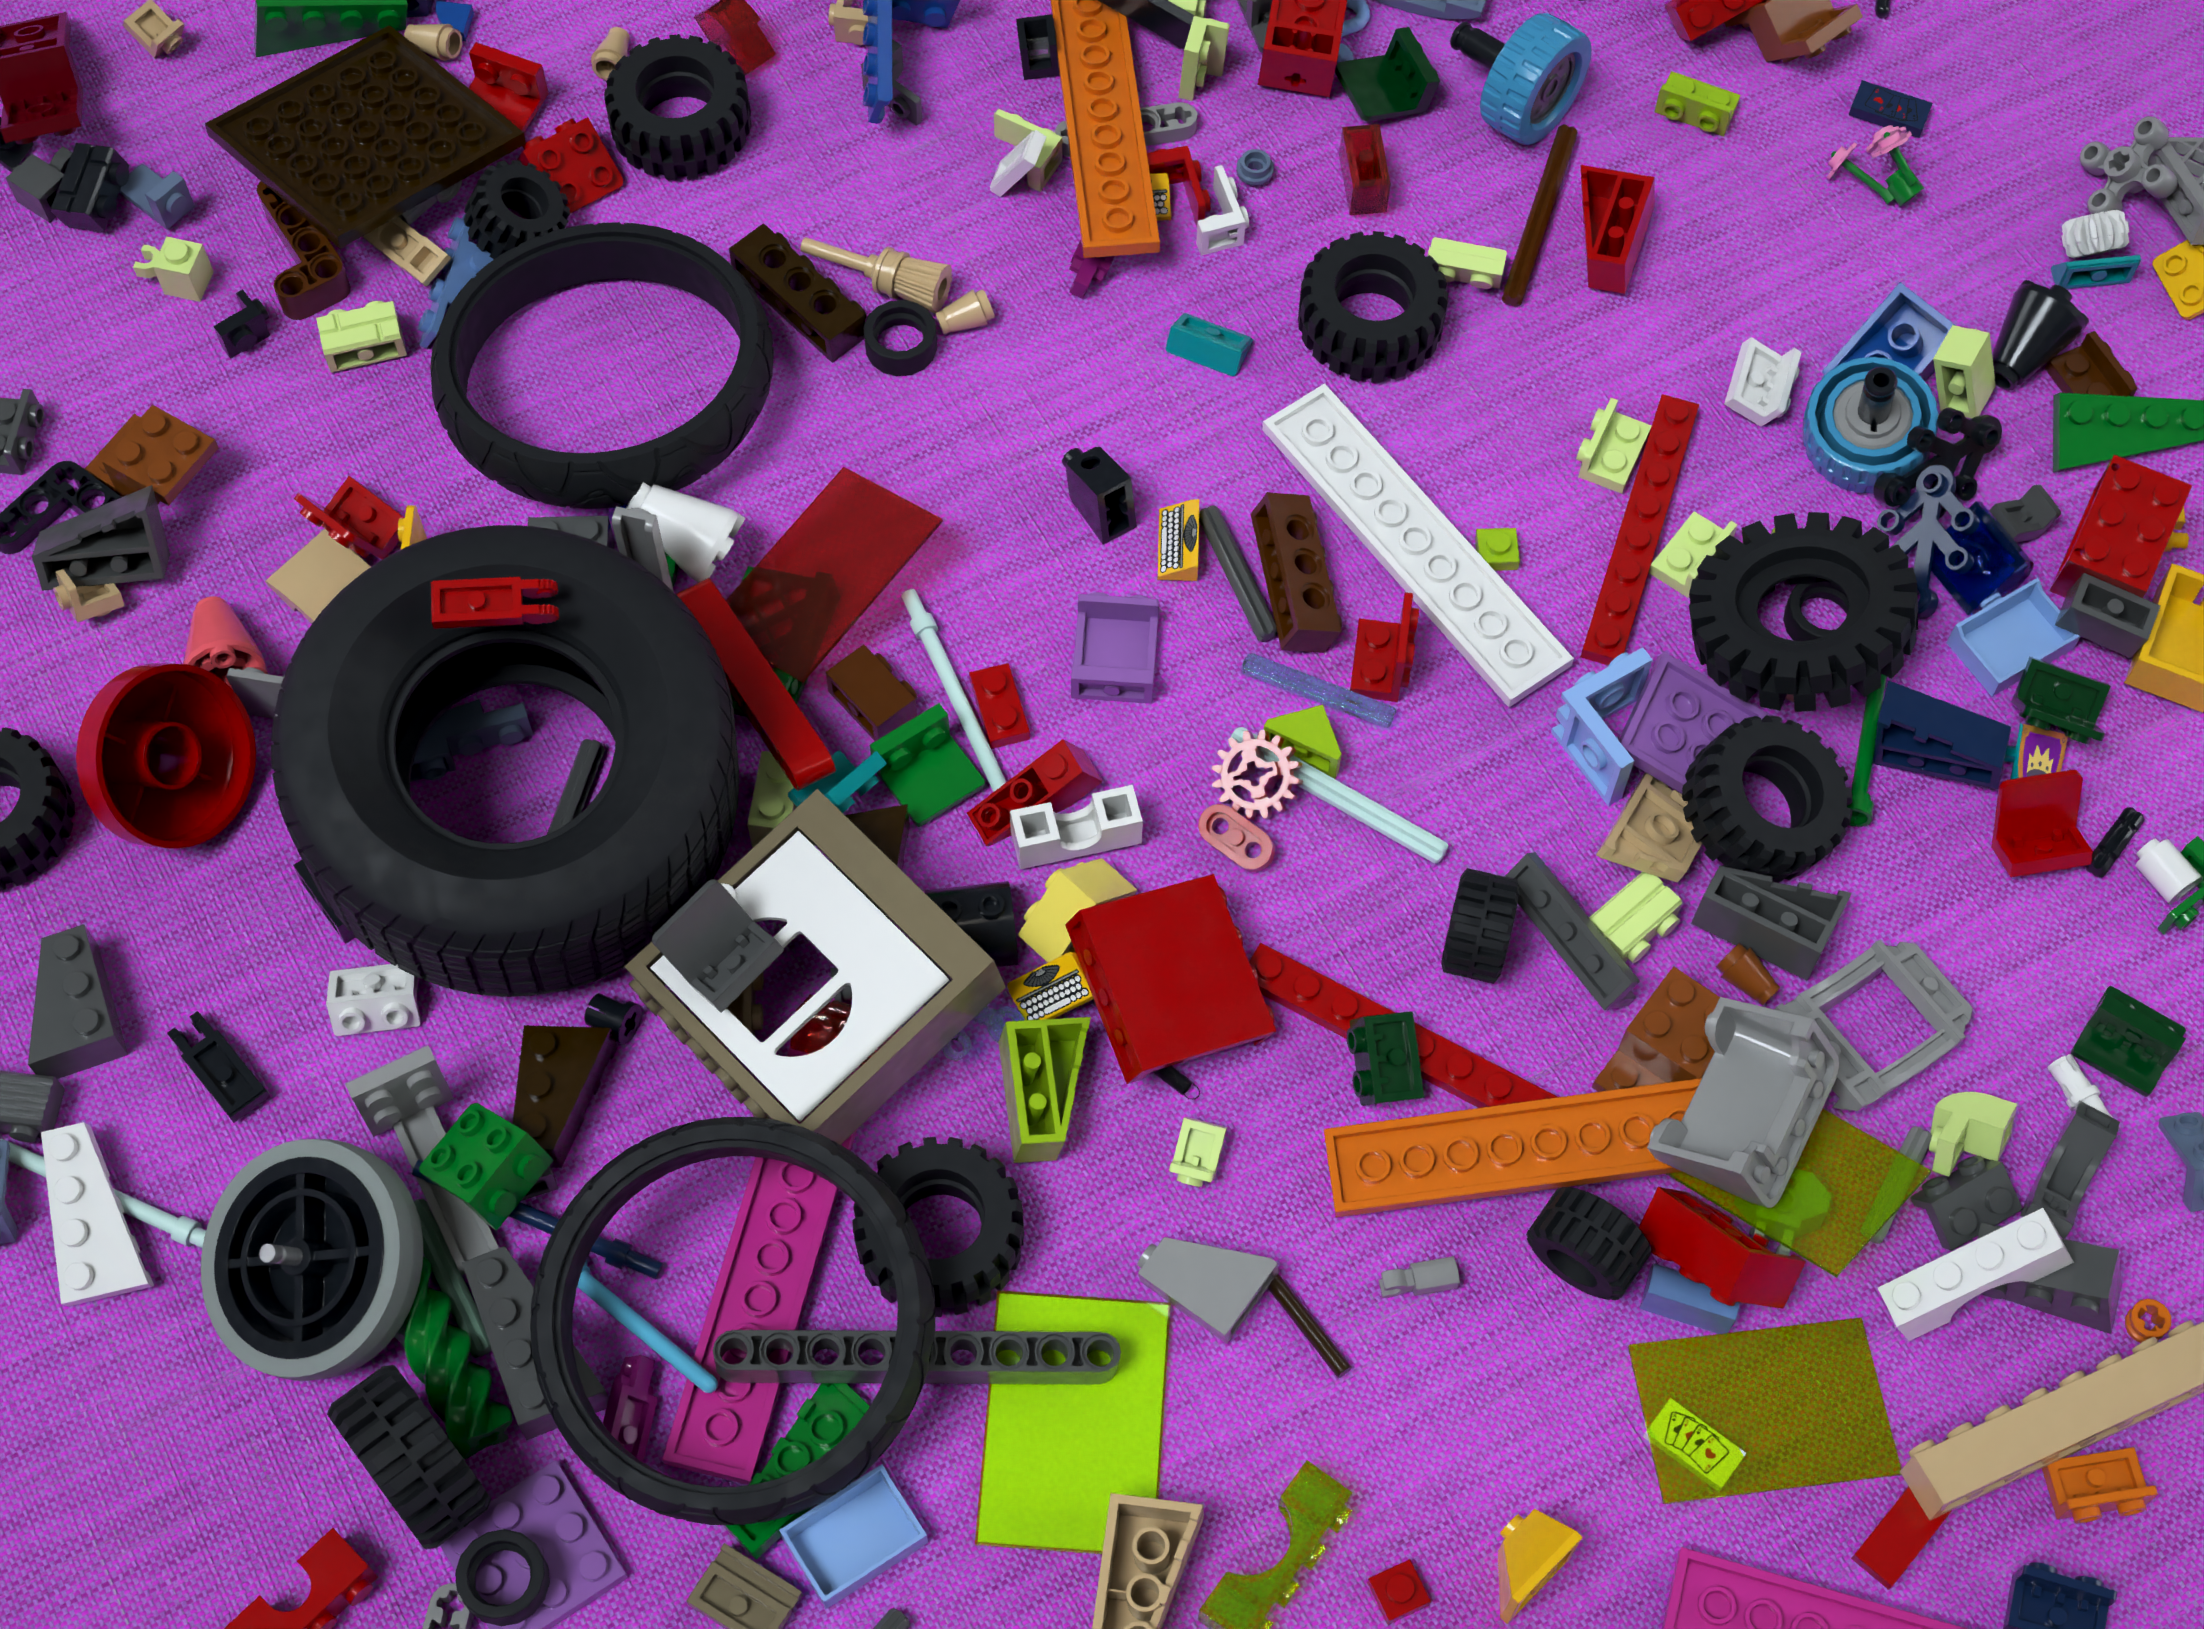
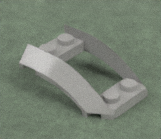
M1880 939L1849 964L1800 993L1794 1000L1785 1005L1783 1003L1778 1005L1775 1010L1815 1019L1839 1058L1838 1075L1832 1087L1839 1100L1832 1108L1859 1111L1901 1086L1966 1038L1964 1035L1965 1026L1971 1019L1973 1008L1917 944L1899 942L1897 946H1888ZM1884 971L1937 1032L1903 1057L1875 1073L1824 1013Z

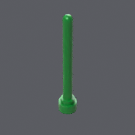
M1881 674V688L1870 693L1866 698L1851 788L1853 802L1847 806V808L1852 810L1850 826L1862 827L1872 822L1874 803L1871 801L1868 789L1875 751L1877 722L1883 703L1887 676Z

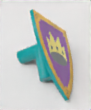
M2020 723L2016 746H2008L2005 762L2013 763L2010 779L2061 772L2068 737L2063 733Z

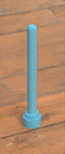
M586 1259L577 1288L703 1392H714L718 1387L717 1379L590 1274V1268L587 1266Z

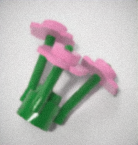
M1890 125L1881 128L1873 135L1872 144L1866 148L1867 153H1871L1872 158L1889 152L1899 170L1885 180L1889 185L1888 188L1883 187L1847 159L1857 146V143L1854 142L1848 150L1841 146L1837 152L1831 153L1832 158L1828 165L1833 169L1826 177L1830 180L1839 168L1843 166L1876 191L1886 204L1895 200L1899 206H1902L1925 188L1909 168L1898 147L1908 141V138L1912 135L1911 131L1906 132V127L1899 128V126L1893 127Z

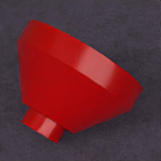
M144 664L128 669L114 677L99 691L91 702L83 718L78 735L76 751L77 773L83 795L94 815L118 837L134 844L149 847H191L213 838L225 829L236 817L246 801L251 789L256 766L254 731L249 715L240 698L225 681L215 674L188 664Z

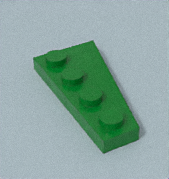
M821 1383L810 1400L807 1398L798 1411V1419L785 1438L781 1437L772 1449V1457L762 1472L756 1473L749 1485L781 1478L819 1459L835 1447L857 1425L870 1406L846 1383ZM812 1507L768 1522L724 1526L757 1560L781 1537L779 1531L781 1528L808 1512Z

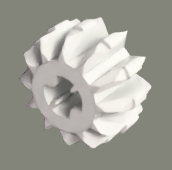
M2111 210L2069 219L2062 225L2063 235L2061 237L2067 256L2079 258L2125 247L2129 243L2128 233L2130 231L2124 212Z

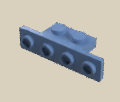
M465 215L462 219L456 217L449 229L447 237L452 239L450 248H445L444 252L451 259L443 267L440 279L436 278L428 294V299L433 301L430 310H425L418 325V330L423 332L419 346L427 348L436 337L445 311H448L449 306L460 290L484 266L494 260L489 257L491 253L487 250L482 252L477 247V244L468 240L469 235L467 232L470 227L464 224Z

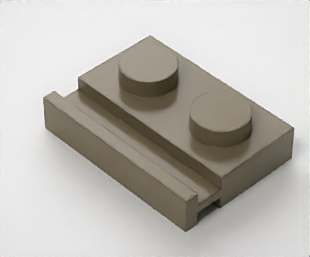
M724 1543L720 1553L711 1562L686 1602L690 1607L725 1629H782L791 1616L793 1608L803 1597V1593Z

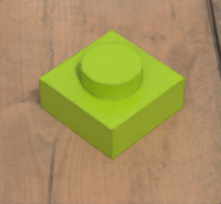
M1516 528L1476 529V551L1494 571L1518 570L1520 559Z

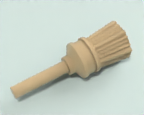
M807 237L801 242L800 251L864 272V276L872 280V288L875 293H884L893 299L901 297L907 301L918 303L933 313L940 311L945 300L948 298L952 282L951 265L911 258L909 253L904 251L898 252L892 247H886L879 256L871 254L869 257Z

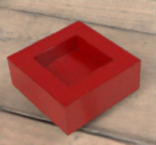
M1410 1559L1368 1578L1367 1584L1387 1625L1426 1608L1431 1603Z

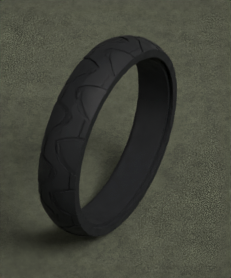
M620 222L573 226L544 234L542 237H535L508 250L484 266L460 290L448 308L433 345L430 365L432 397L443 428L448 431L447 434L458 452L484 476L492 481L496 480L497 484L527 499L560 507L570 506V508L580 509L621 507L624 504H629L643 482L651 487L653 484L674 491L690 485L700 479L701 475H706L716 468L740 445L760 415L769 394L774 358L772 331L768 326L769 322L763 306L745 277L736 269L734 270V267L721 255L701 242H697L695 239L678 232L673 233L672 230L637 223L621 224ZM607 279H639L678 287L696 295L717 309L727 319L740 339L739 352L731 375L716 397L700 413L663 436L619 450L596 453H570L547 450L525 444L507 436L490 425L478 414L467 399L468 378L472 365L485 341L499 325L520 308L554 291L586 282Z
M721 1117L698 1120L664 1130L626 1149L595 1174L570 1202L563 1216L556 1224L545 1247L535 1279L530 1321L532 1356L538 1383L546 1406L562 1436L582 1462L613 1490L659 1514L683 1519L688 1522L709 1525H745L768 1522L801 1512L843 1490L863 1475L898 1436L911 1411L914 1409L924 1386L932 1356L933 1340L935 1337L933 1278L917 1228L908 1212L904 1209L902 1202L890 1186L853 1152L819 1133L778 1120L757 1117ZM730 1156H755L776 1159L811 1171L835 1185L864 1211L878 1232L891 1263L898 1302L897 1332L889 1368L879 1392L857 1425L835 1447L802 1469L778 1479L739 1487H709L678 1481L654 1470L627 1451L606 1429L585 1394L577 1370L572 1339L573 1306L579 1278L591 1248L604 1227L623 1205L650 1183L672 1171L708 1159Z

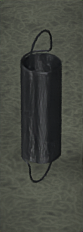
M1173 1066L1152 1071L1173 1089L1188 1098L1185 1093L1193 1082Z

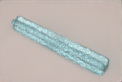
M1247 654L1242 664L1241 672L1244 675L1383 728H1389L1395 718L1396 709L1393 706L1256 654Z

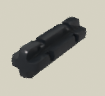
M2132 807L2125 808L2093 851L2091 865H2086L2085 869L2095 877H2104L2144 822L2143 814L2137 812Z

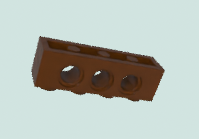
M1267 492L1252 511L1251 519L1281 650L1324 653L1342 632V620L1337 613L1333 597L1334 587L1328 576L1325 563V549L1320 542L1317 530V516L1313 512L1310 496Z

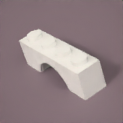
M2041 1208L1878 1287V1290L1896 1327L1908 1341H1911L1949 1323L1953 1314L1963 1304L1987 1290L2012 1282H2034L2074 1263L2053 1222L2044 1208Z

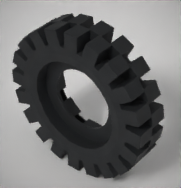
M1808 512L1805 528L1798 529L1795 515L1790 513L1774 516L1775 533L1770 534L1759 520L1742 528L1743 543L1729 535L1715 546L1717 558L1706 555L1697 568L1698 579H1692L1689 592V610L1695 652L1700 664L1707 665V674L1719 686L1729 681L1730 694L1745 702H1748L1759 690L1760 707L1779 711L1787 694L1794 696L1795 712L1816 711L1817 693H1824L1830 708L1851 703L1850 685L1864 697L1881 688V674L1892 679L1904 666V654L1911 655L1916 643V630H1918L1917 580L1913 567L1908 568V556L1897 544L1889 548V536L1875 527L1862 535V521L1842 516L1834 530H1830L1829 513ZM1816 577L1830 581L1832 587L1844 592L1848 598L1849 612L1844 622L1830 634L1813 640L1794 641L1778 637L1762 625L1757 614L1760 600L1773 592L1776 584L1789 579L1790 585L1816 583Z

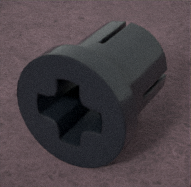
M596 994L588 1005L599 1009V1011L587 1007L584 1016L586 1025L611 1028L616 1042L620 1044L628 1043L639 1027L642 1017L641 1006L632 1001L623 1003L603 994Z

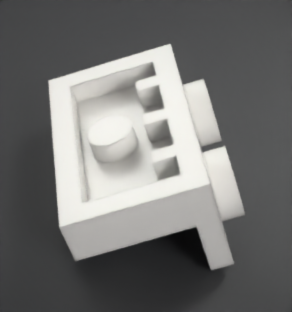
M386 964L330 971L326 1005L334 1035L343 1036L418 1027L421 1020L417 1005L418 977L399 969L398 964L396 966Z

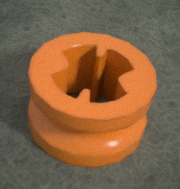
M2153 1299L2140 1300L2127 1312L2125 1317L2127 1333L2139 1343L2152 1337H2156L2157 1340L2161 1339L2171 1326L2169 1310L2162 1303ZM2145 1313L2152 1315L2151 1322L2156 1324L2151 1330L2145 1329V1321L2140 1319Z

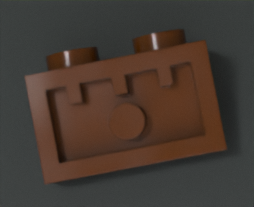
M2095 331L2086 334L2081 346L2052 358L2045 366V370L2062 393L2134 396L2137 390L2132 375L2124 370L2114 357L2110 346L2102 341Z

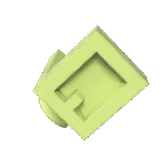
M998 109L994 114V135L996 138L1017 146L1032 131L1037 130L1047 136L1035 166L1027 172L1028 186L1041 192L1062 162V137L1048 128H1041L1025 121L1017 114H1010Z

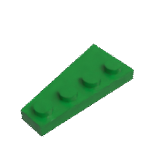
M255 0L256 57L364 38L389 25L396 31L406 30L407 0Z
M2058 393L2053 396V472L2098 464L2111 460L2113 455L2127 458L2143 453L2157 452L2204 442V400Z

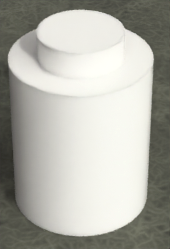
M2155 838L2136 853L2140 859L2135 864V867L2168 904H2173L2180 900L2203 879L2169 839L2159 842Z

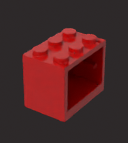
M2113 455L2094 487L2049 591L2066 597L2069 589L2083 573H2086L2143 598L2149 588L2192 485Z

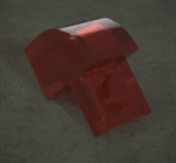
M717 0L694 16L707 39L719 46L723 44L727 51L736 59V63L742 68L744 75L749 74L776 55L757 24L761 19L745 0Z

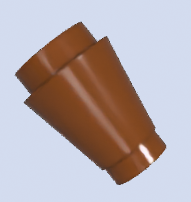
M1740 942L1716 965V968L1723 973L1722 979L1754 1000H1757L1761 1005H1764L1780 988L1752 948L1746 949Z

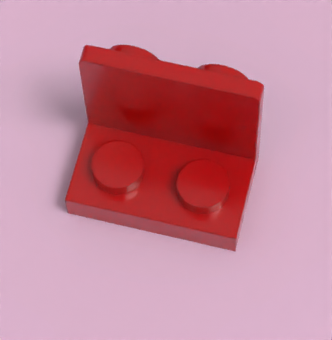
M475 42L469 52L475 74L469 89L525 133L549 94L542 65Z
M1405 592L1399 623L1359 618L1349 696L1398 702L1400 687L1408 688L1415 651L1414 637L1419 616V608H1412L1413 593Z

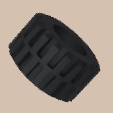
M512 160L510 165L506 161H500L496 167L493 165L489 166L484 174L481 175L465 205L464 212L466 215L464 217V224L470 227L467 232L471 239L478 241L477 247L482 252L487 250L491 253L489 257L495 259L521 243L538 236L542 237L544 234L564 229L568 222L567 218L570 215V208L566 206L568 203L566 194L560 193L561 185L557 181H551L549 179L551 175L545 170L540 172L536 170V165L530 163L525 166L522 165L521 161ZM508 208L521 213L525 218L515 215Z
M1469 868L1463 872L1460 877L1441 960L1444 973L1492 984L1497 981L1504 965L1519 899L1520 887L1517 879Z
M1570 1187L1558 1188L1526 1234L1528 1237L1527 1241L1534 1253L1554 1274L1582 1292L1607 1300H1619L1651 1254V1247L1647 1238L1622 1211L1594 1194Z

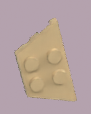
M1645 772L1596 855L1602 859L1678 883L1689 869L1702 842L1696 843L1690 832L1694 829L1692 822H1686L1683 808L1688 804V801H1683L1680 792L1676 790L1672 792L1668 785Z

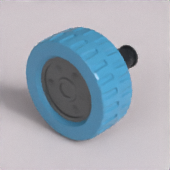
M1540 13L1529 18L1513 33L1506 44L1479 28H1473L1468 22L1460 23L1450 38V45L1454 50H1460L1463 55L1490 70L1480 100V113L1484 122L1501 134L1523 145H1531L1540 141L1561 121L1584 82L1591 60L1592 47L1587 35L1569 23L1548 13Z

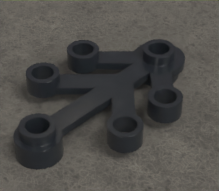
M1951 407L1943 409L1937 419L1939 429L1950 434L1958 432L1964 434V438L1955 444L1935 437L1932 430L1922 426L1914 427L1907 437L1908 446L1921 453L1929 451L1937 455L1903 476L1896 473H1883L1874 485L1873 493L1875 499L1891 507L1903 505L1909 499L1911 490L1916 487V481L1923 470L1932 465H1943L1954 474L1960 459L1966 456L1959 475L1955 477L1956 490L1954 494L1961 500H1970L1977 491V481L1973 477L1983 455L1991 452L2001 439L2002 426L2000 421L1991 415L1976 416L1969 420L1959 410ZM1938 479L1933 482L1930 489L1938 484ZM1942 505L1939 519L1946 513V509Z

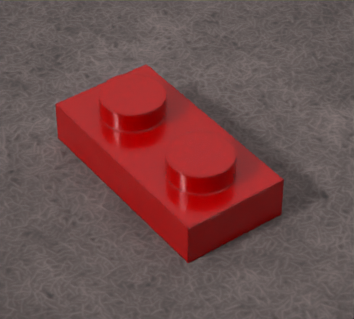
M1009 663L969 672L970 683L990 748L994 749L1030 740V731Z

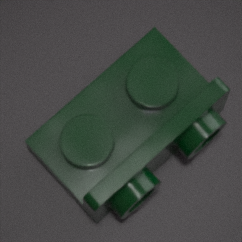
M1413 1011L1365 1016L1350 1020V1028L1347 1031V1045L1349 1051L1354 1054L1356 1071L1353 1073L1352 1083L1356 1096L1360 1097L1361 1105L1424 1098Z

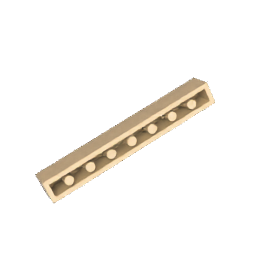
M2191 1320L2184 1322L2168 1333L2169 1338L2158 1342L2156 1337L2149 1338L2133 1348V1354L2122 1359L2120 1354L2112 1355L2095 1367L2097 1371L2087 1376L2082 1370L2075 1372L2059 1383L2060 1388L2050 1393L2045 1387L2040 1388L2026 1396L2022 1400L2023 1405L2011 1410L2008 1404L2003 1405L1986 1415L1984 1418L1986 1422L1976 1427L1971 1422H1967L1947 1434L1948 1439L1939 1444H1935L1933 1439L1917 1445L1909 1451L1911 1459L1901 1469V1475L1928 1519L1932 1520L2204 1393V1322L2198 1325H2194Z

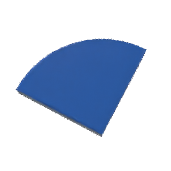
M436 1V14L439 23L451 24L454 29L460 31L462 41L466 42L474 16L472 5Z

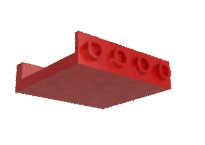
M1214 874L1081 909L1065 924L1126 1084L1142 1080L1152 1071L1242 1044L1253 1042L1254 1046L1259 1045L1276 1032L1272 1009L1264 1001L1258 986V974L1248 961L1243 948L1242 934L1232 921L1227 908L1226 894L1218 886Z

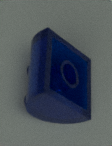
M1976 501L1968 508L1976 513L1980 519L1979 527L1974 533L1963 535L1955 530L1952 525L1946 529L1960 547H1963L1973 555L1974 563L1972 568L1964 574L1955 573L1946 566L1945 555L1936 544L1931 568L1933 574L1967 615H1973L1982 610L1980 604L1995 593L1999 592L2003 598L2016 590L2029 576L2034 567L2031 559L1983 502ZM1970 516L1963 518L1961 527L1969 523ZM1964 554L1956 558L1955 566L1963 562Z

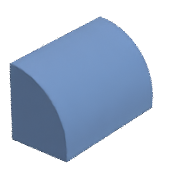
M1653 1263L1649 1270L1639 1309L1726 1336L1736 1321L1740 1302H1736L1734 1306L1723 1304L1709 1294L1711 1288L1704 1283L1691 1281L1677 1270Z

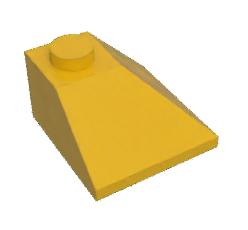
M1536 1509L1525 1519L1520 1514H1517L1500 1532V1535L1504 1538L1498 1550L1500 1618L1506 1624L1570 1560L1583 1538L1576 1530Z

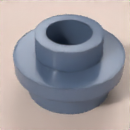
M1259 149L1246 151L1238 160L1236 167L1239 179L1249 185L1265 184L1272 178L1274 165L1269 155Z

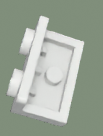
M1752 337L1743 342L1724 405L1760 427L1774 418L1782 417L1791 403L1789 395L1792 384L1799 375L1798 363L1801 351L1793 348L1781 356Z

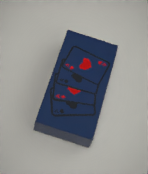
M1862 80L1849 115L1883 127L1890 125L1893 127L1899 126V128L1906 127V132L1911 131V136L1920 138L1932 102Z

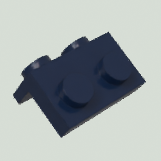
M2032 1562L2029 1565H2023L2012 1575L2003 1629H2105L2109 1606L2116 1602L2117 1591L2104 1588V1583L2096 1578L2077 1576L2074 1579L2057 1574L2058 1570L2051 1565Z

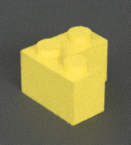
M1103 858L1087 863L1080 862L1076 866L1066 869L1059 868L1047 879L1045 883L1047 890L1041 900L1035 902L1025 913L1024 920L1026 922L1018 936L1046 962H1050L1068 952H1075L1065 924L1079 910L1133 896L1138 890Z

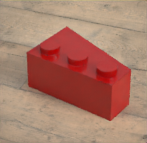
M1580 165L1588 287L1625 294L1655 207V177Z
M1662 1187L1657 1188L1639 1226V1229L1650 1244L1651 1253L1661 1259L1674 1261L1680 1266L1679 1273L1691 1281L1707 1285L1711 1288L1709 1294L1723 1304L1734 1306L1736 1302L1784 1308L1806 1263L1805 1260L1795 1254L1787 1256L1775 1254L1768 1250L1766 1247L1770 1241L1769 1239L1758 1233H1755L1753 1239L1731 1224L1732 1218L1687 1192Z

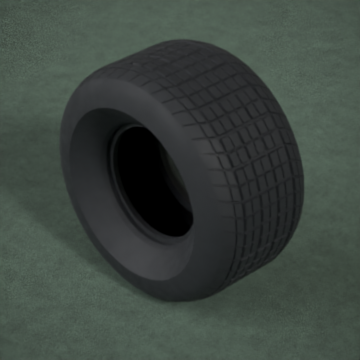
M493 525L467 528L428 538L384 558L343 588L317 616L291 658L292 663H289L281 684L283 689L279 690L274 711L277 716L273 717L271 741L274 743L271 745L272 769L275 771L272 775L284 823L316 887L330 909L334 911L335 916L370 950L375 948V954L394 966L398 964L399 969L411 975L452 990L500 997L543 995L589 984L625 968L624 966L652 941L653 935L709 880L714 879L721 866L731 840L739 796V766L734 709L725 672L706 632L684 602L664 582L642 565L608 546L559 530L520 525ZM521 577V580L544 578L558 583V594L551 598L531 599L523 596V605L550 604L559 608V618L556 622L547 624L524 622V624L433 629L431 613V582ZM529 684L561 691L591 709L603 721L615 741L612 766L606 781L594 800L581 814L560 829L545 836L518 843L499 844L474 841L458 836L439 826L427 817L411 799V771L414 758L423 738L443 713L464 698L492 687Z

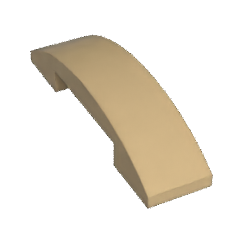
M399 217L362 236L425 287L429 285L451 259L447 253L427 237H423Z

